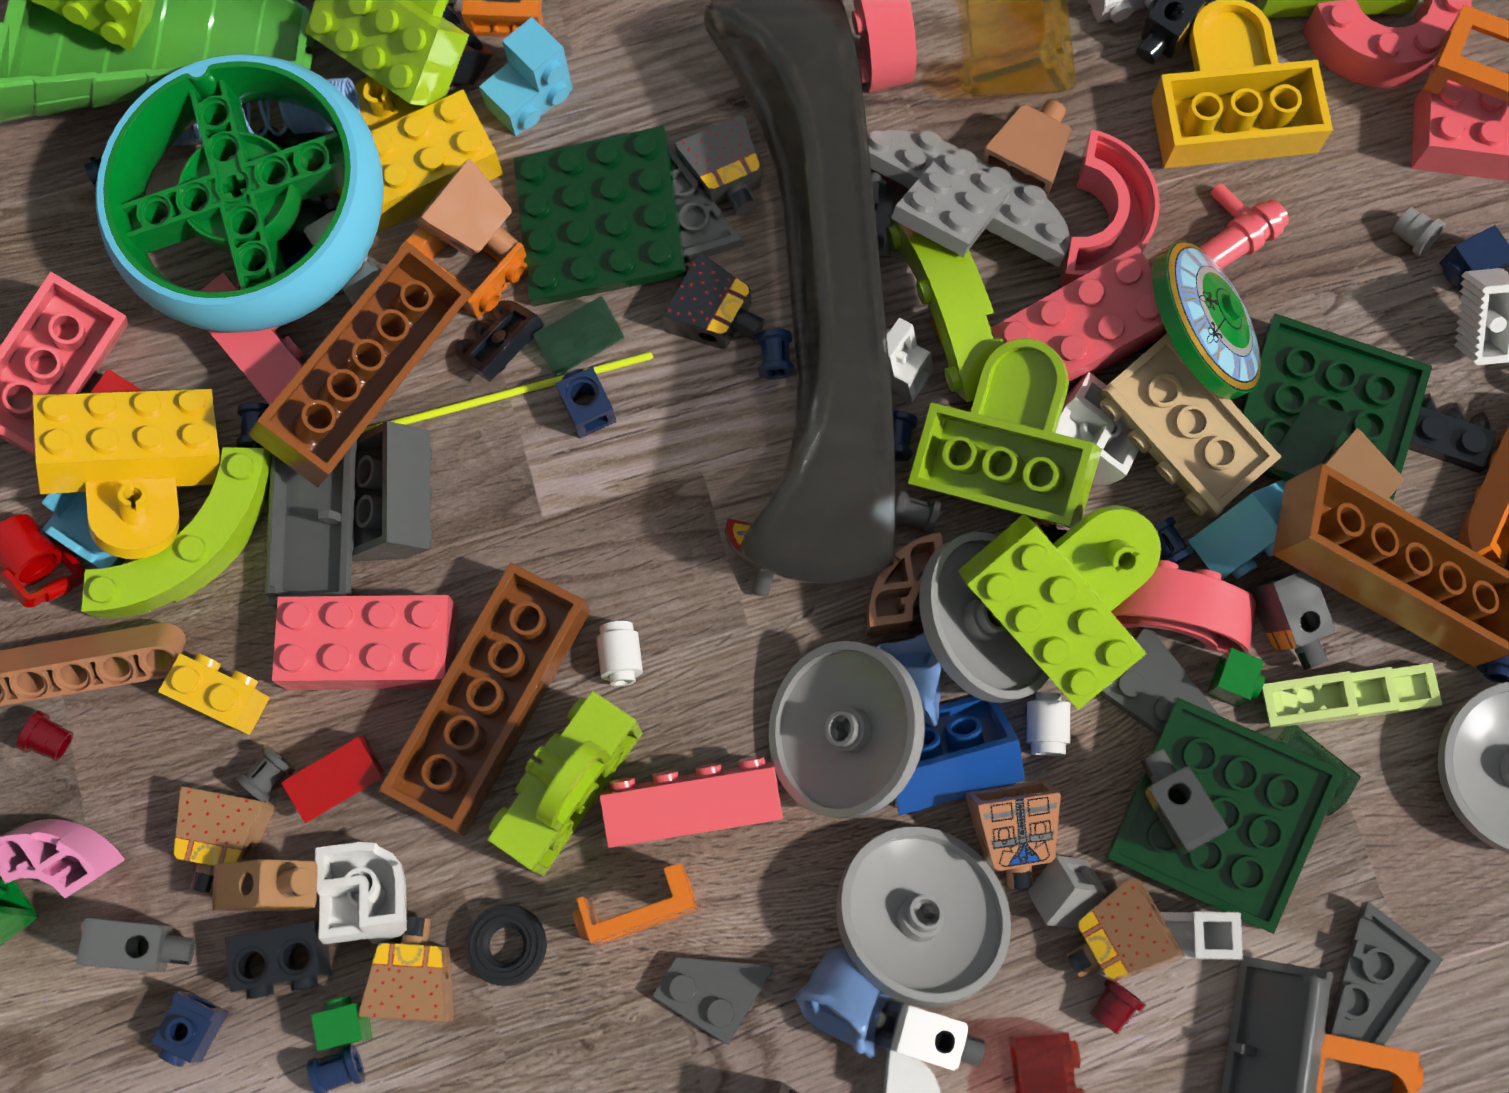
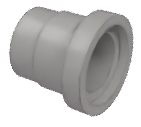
M1411 207L1400 217L1392 232L1412 246L1413 253L1421 256L1437 240L1446 223L1439 218L1434 221L1424 213H1420Z

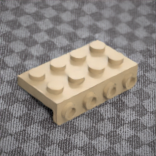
M1168 333L1097 394L1102 400L1100 407L1104 413L1114 422L1120 420L1130 431L1128 438L1140 452L1146 453L1148 451L1159 463L1156 466L1159 474L1171 485L1175 483L1179 485L1187 494L1184 497L1186 504L1199 516L1205 514L1208 519L1218 516L1228 503L1282 457L1230 399H1224L1215 395L1193 375L1175 349Z

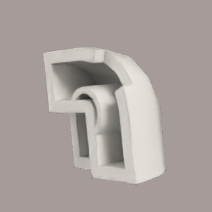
M1088 372L1066 395L1056 433L1094 442L1098 445L1102 452L1092 485H1110L1127 476L1139 450L1129 440L1128 434L1130 431L1120 420L1117 422L1111 420L1100 407L1102 400L1097 394L1107 385Z
M355 842L316 848L315 862L318 866L317 893L320 896L319 940L323 944L369 939L372 944L397 938L407 930L406 879L403 866L393 853L379 847L377 843Z

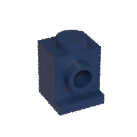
M175 992L171 999L173 1003L151 1043L161 1048L158 1054L159 1058L172 1065L183 1067L185 1061L188 1063L202 1062L229 1011L193 992ZM184 1023L187 1026L188 1033L185 1039L181 1040L177 1037V1034Z

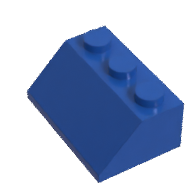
M972 696L939 705L937 725L933 727L925 723L923 747L917 767L905 788L893 800L899 816L950 801L966 798V792L1008 786L1025 781L1020 742L1000 704L984 701Z

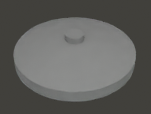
M986 532L966 533L941 545L932 554L925 566L919 592V606L923 629L937 661L948 676L963 690L974 697L988 702L1007 703L1038 691L1047 682L1049 677L972 591L957 571L997 537V535Z
M837 641L820 646L802 657L782 681L775 696L769 720L768 737L771 759L774 761L776 774L789 795L809 811L832 818L852 819L867 816L879 811L892 802L911 779L923 747L925 722L918 689L908 671L895 657L878 647L854 641Z
M1509 682L1476 693L1463 702L1452 714L1440 739L1438 773L1444 795L1462 824L1481 841L1508 854Z
M903 827L887 831L868 842L854 856L845 869L839 884L836 899V917L844 947L861 974L876 988L896 1000L920 1007H943L961 1002L987 985L1004 962L1011 937V918L1005 892L988 863L968 844L948 833L927 827Z

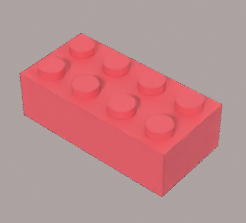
M1447 80L1439 95L1422 88L1414 99L1411 169L1509 181V103L1451 80Z
M1138 245L990 328L994 337L1002 338L1003 343L1015 339L1030 338L1049 345L1064 361L1069 378L1068 389L1075 386L1088 372L1095 375L1167 334L1155 301L1152 268Z
M50 271L0 345V438L36 457L33 395L83 394L128 327L127 316Z
M449 595L278 597L272 681L286 690L437 689L456 657L458 606Z

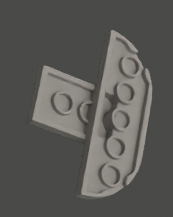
M875 130L853 144L850 158L909 188V191L897 203L891 219L962 257L965 256L981 233L987 229L1045 261L1060 267L1070 244L1069 230L1061 213L1046 198L1045 191L1040 187L1026 184L1011 176L1007 170L994 167L982 161L972 152L945 142L938 134L930 131L917 133L903 130Z

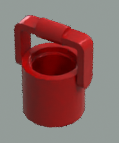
M19 514L0 522V579L24 607L32 608L45 601L50 602L71 592L72 588L82 584L85 574L84 567L66 546L61 543L55 545L31 516ZM61 561L72 573L69 576L50 582L30 594L24 588L45 579L58 567Z

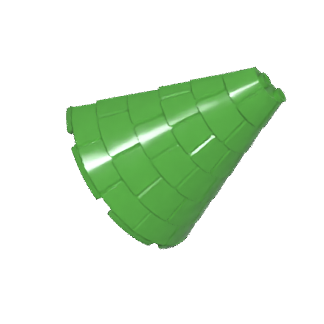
M9 0L4 22H0V123L35 115L40 117L91 106L97 108L136 100L165 76L195 62L214 57L237 54L264 55L283 59L310 70L312 55L305 53L306 47L312 49L314 38L305 33L311 10L295 0H156L150 24L133 50L129 51L118 44L110 43L104 37L81 25L70 22L66 17L43 5L36 4L30 0Z

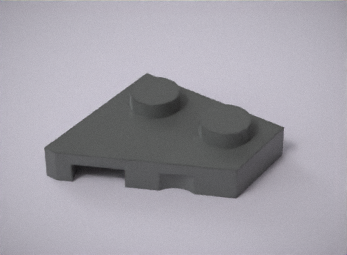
M676 957L653 997L729 1045L773 969L768 965Z

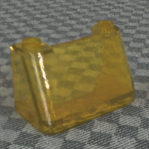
M966 0L971 57L964 59L963 68L958 70L960 85L964 92L968 91L973 97L1061 93L1076 88L1067 0Z

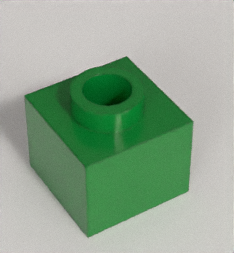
M1230 648L1219 658L1207 695L1236 707L1242 706L1250 701L1251 698L1255 700L1259 696L1265 681V676L1260 674L1264 660Z
M351 996L324 1002L325 1011L311 1014L317 1051L330 1050L373 1038L369 1017H359L361 1003L352 1004Z

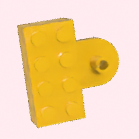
M1215 0L1207 4L1198 13L1190 31L1189 41L1195 71L1161 75L1151 98L1163 168L1318 154L1333 131L1318 60L1279 63L1270 22L1266 15L1252 3L1245 0Z
M370 76L362 79L355 85L360 114L371 131L383 172L382 212L376 234L422 213L458 167L468 159L474 162L489 181L504 175L497 153L464 90H460L428 106L409 104ZM342 188L336 189L341 198Z
M212 389L33 395L35 455L40 494L86 492L90 535L93 541L108 554L124 559H142L165 550L174 541L179 530V507L176 487L213 485L219 470V447Z

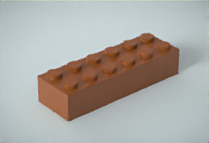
M406 241L261 415L248 436L316 487H319L472 293Z
M1323 463L1286 481L1273 549L1274 556L1473 667L1509 655L1508 570Z
M510 562L379 791L454 832L465 836L591 611L586 601Z

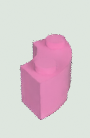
M57 819L33 821L0 836V876L5 884L19 878L39 879L52 885L64 898H67L125 861L120 852L102 835L71 821Z

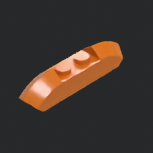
M1509 424L1496 443L1499 448L1491 456L1489 471L1483 484L1475 492L1474 504L1465 513L1459 532V543L1502 568L1506 566L1509 559Z

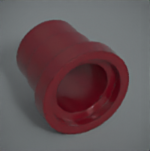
M39 710L28 719L22 728L16 742V748L25 753L33 751L58 761L71 744L73 732L49 720V715Z
M1107 978L1104 982L1107 988L1097 1000V1004L1090 1014L1118 1035L1135 1012H1142L1146 1004L1116 981H1110Z

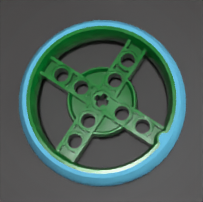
M237 54L209 58L180 68L152 85L129 107L113 130L101 158L95 192L96 213L100 233L112 263L133 291L150 306L168 317L193 327L218 332H253L285 325L309 314L330 300L347 284L366 258L373 244L382 212L384 187L380 157L371 131L362 115L342 92L320 75L289 61L264 55ZM278 101L299 105L320 115L330 124L335 132L282 149L270 140L248 132L241 103ZM197 123L203 145L186 162L178 185L145 196L151 176L167 149L188 128ZM235 154L232 159L228 160L230 156ZM323 163V165L321 166V168H319V169L316 170V171H313V169H314L317 165ZM284 176L281 182L275 184L278 178ZM342 188L336 212L322 237L302 259L286 270L278 241L295 224L301 210L302 201ZM206 202V204L203 206V208H201V209L198 210V208H199L203 203ZM167 216V217L164 219V221H162V222L160 223L161 219H162L163 217ZM255 225L251 232L245 234L249 227ZM198 237L208 245L232 254L241 290L201 292L186 289L172 283L163 276L153 265L148 253ZM265 261L264 266L261 269L255 271L257 265Z

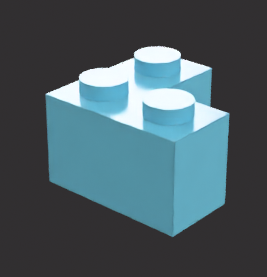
M533 17L502 41L508 63L479 86L485 107L515 136L524 129L532 128L539 121L543 113L553 105L561 104L573 89L564 47Z
M1284 480L1251 493L1188 540L1208 569L1221 574V580L1230 575L1239 580L1258 567L1254 559L1266 552L1269 557L1273 556L1285 488Z

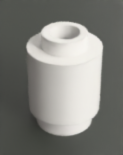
M614 621L601 625L599 627L600 635L596 638L601 679L610 681V685L616 687L635 683V677L642 675L643 668L638 632L634 631L633 623L629 621Z
M1036 693L1035 700L1027 702V744H1031L1032 755H1066V745H1070V702L1062 701V694Z

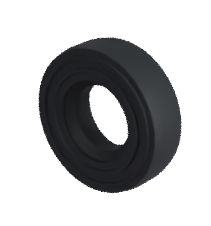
M511 904L497 905L484 911L473 922L466 939V954L471 968L481 979L497 986L517 985L532 977L540 968L547 948L545 930L539 919L529 910ZM505 927L516 929L523 939L522 953L516 960L510 963L497 961L490 952V940L493 934Z

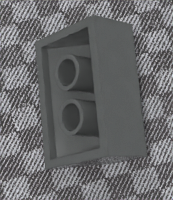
M386 421L362 433L357 439L355 463L356 493L353 520L354 550L352 551V561L406 559L430 550L433 531L430 525V502L432 499L430 462L432 459V449L430 447L429 430Z

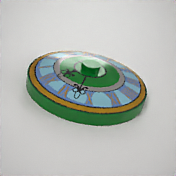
M1178 241L1159 251L1155 256L1152 266V284L1155 301L1164 327L1183 362L1208 390L1221 398L1236 399L1254 390L1259 383L1261 375L1259 346L1249 314L1227 275L1209 254L1191 242Z

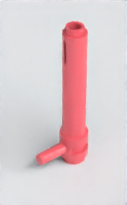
M1220 183L1213 188L1210 195L1235 219L1228 223L1227 229L1207 241L1200 248L1209 254L1223 269L1244 254H1253L1264 246L1265 241H1272L1282 234L1284 227L1289 223L1288 214L1284 207L1274 199H1270L1267 202L1260 201L1248 209L1228 188Z

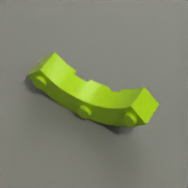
M890 213L891 226L886 228L890 247L892 250H897L909 265L917 279L916 288L919 299L923 305L928 304L949 365V367L945 368V377L949 389L952 392L955 391L966 402L973 401L987 359L998 347L1004 344L1000 337L993 339L986 315L992 314L994 311L976 264L969 250L962 257L891 219L893 213Z
M222 447L221 461L216 480L202 508L192 521L175 537L174 541L165 550L156 555L137 559L119 566L103 569H86L81 612L100 620L120 619L147 614L152 609L162 607L173 601L179 602L189 597L219 576L239 556L255 533L253 529L263 509L267 508L269 504L271 454L265 448Z

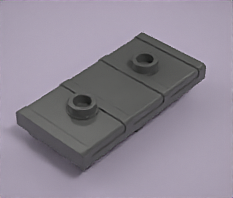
M357 440L319 487H316L271 453L265 595L269 596V605L277 607L278 597L352 596L351 577L352 551L354 550L353 520L356 493L355 463Z
M1243 956V960L1240 961L1221 1093H1317L1322 1045L1326 1032L1324 1030L1330 985H1332L1333 980L1332 972Z

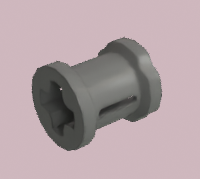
M901 491L891 526L898 527L901 524L925 532V536L930 535L935 527L941 501L935 500L933 503L908 497L907 492Z
M268 745L262 749L263 755L247 773H240L236 777V780L249 793L265 803L270 798L268 793L284 775H291L295 771L294 767Z

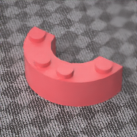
M853 0L856 11H852V23L856 35H860V59L856 60V69L860 83H866L868 93L912 83L916 74L917 51L910 0Z
M1356 0L1317 3L1303 28V32L1313 53L1327 68L1337 75L1364 86L1397 87L1415 82L1430 73L1448 29L1463 4L1471 7L1472 0H1424L1414 14V24L1403 28L1386 27L1372 21L1361 11Z
M1092 129L1082 153L1076 188L1090 192L1102 202L1108 214L1109 226L1102 232L1089 237L1071 238L1068 251L1063 259L1058 290L1137 245L1143 253L1153 235L1159 217L1158 188L1144 160L1121 140Z
M1159 560L1158 566L1150 579L1111 612L1125 629L1144 627L1174 631L1201 641L1205 645L1204 649L1225 653L1230 648H1234L1249 654L1257 603L1251 592L1222 581L1221 574L1216 571L1199 569L1194 573L1179 570L1176 563Z

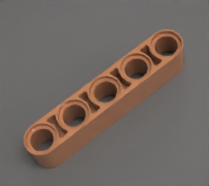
M156 623L0 650V706L165 678L179 653L182 654L186 643L185 634L182 629L174 624Z

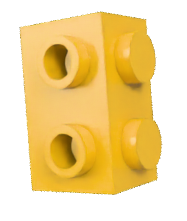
M179 653L158 692L250 735L270 699L269 696L255 689L259 681L236 670L231 677L218 672L221 663L200 653H197L194 660Z

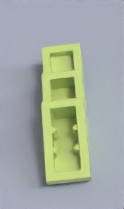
M1433 663L1395 669L1387 667L1354 673L1345 671L1267 683L1262 687L1270 728L1437 708L1442 705Z

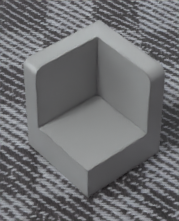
M1055 855V859L1046 866L1035 880L1033 886L1028 890L1031 900L1046 925L1074 929L1079 928L1077 924L1079 920L1095 908L1108 893L1088 860Z

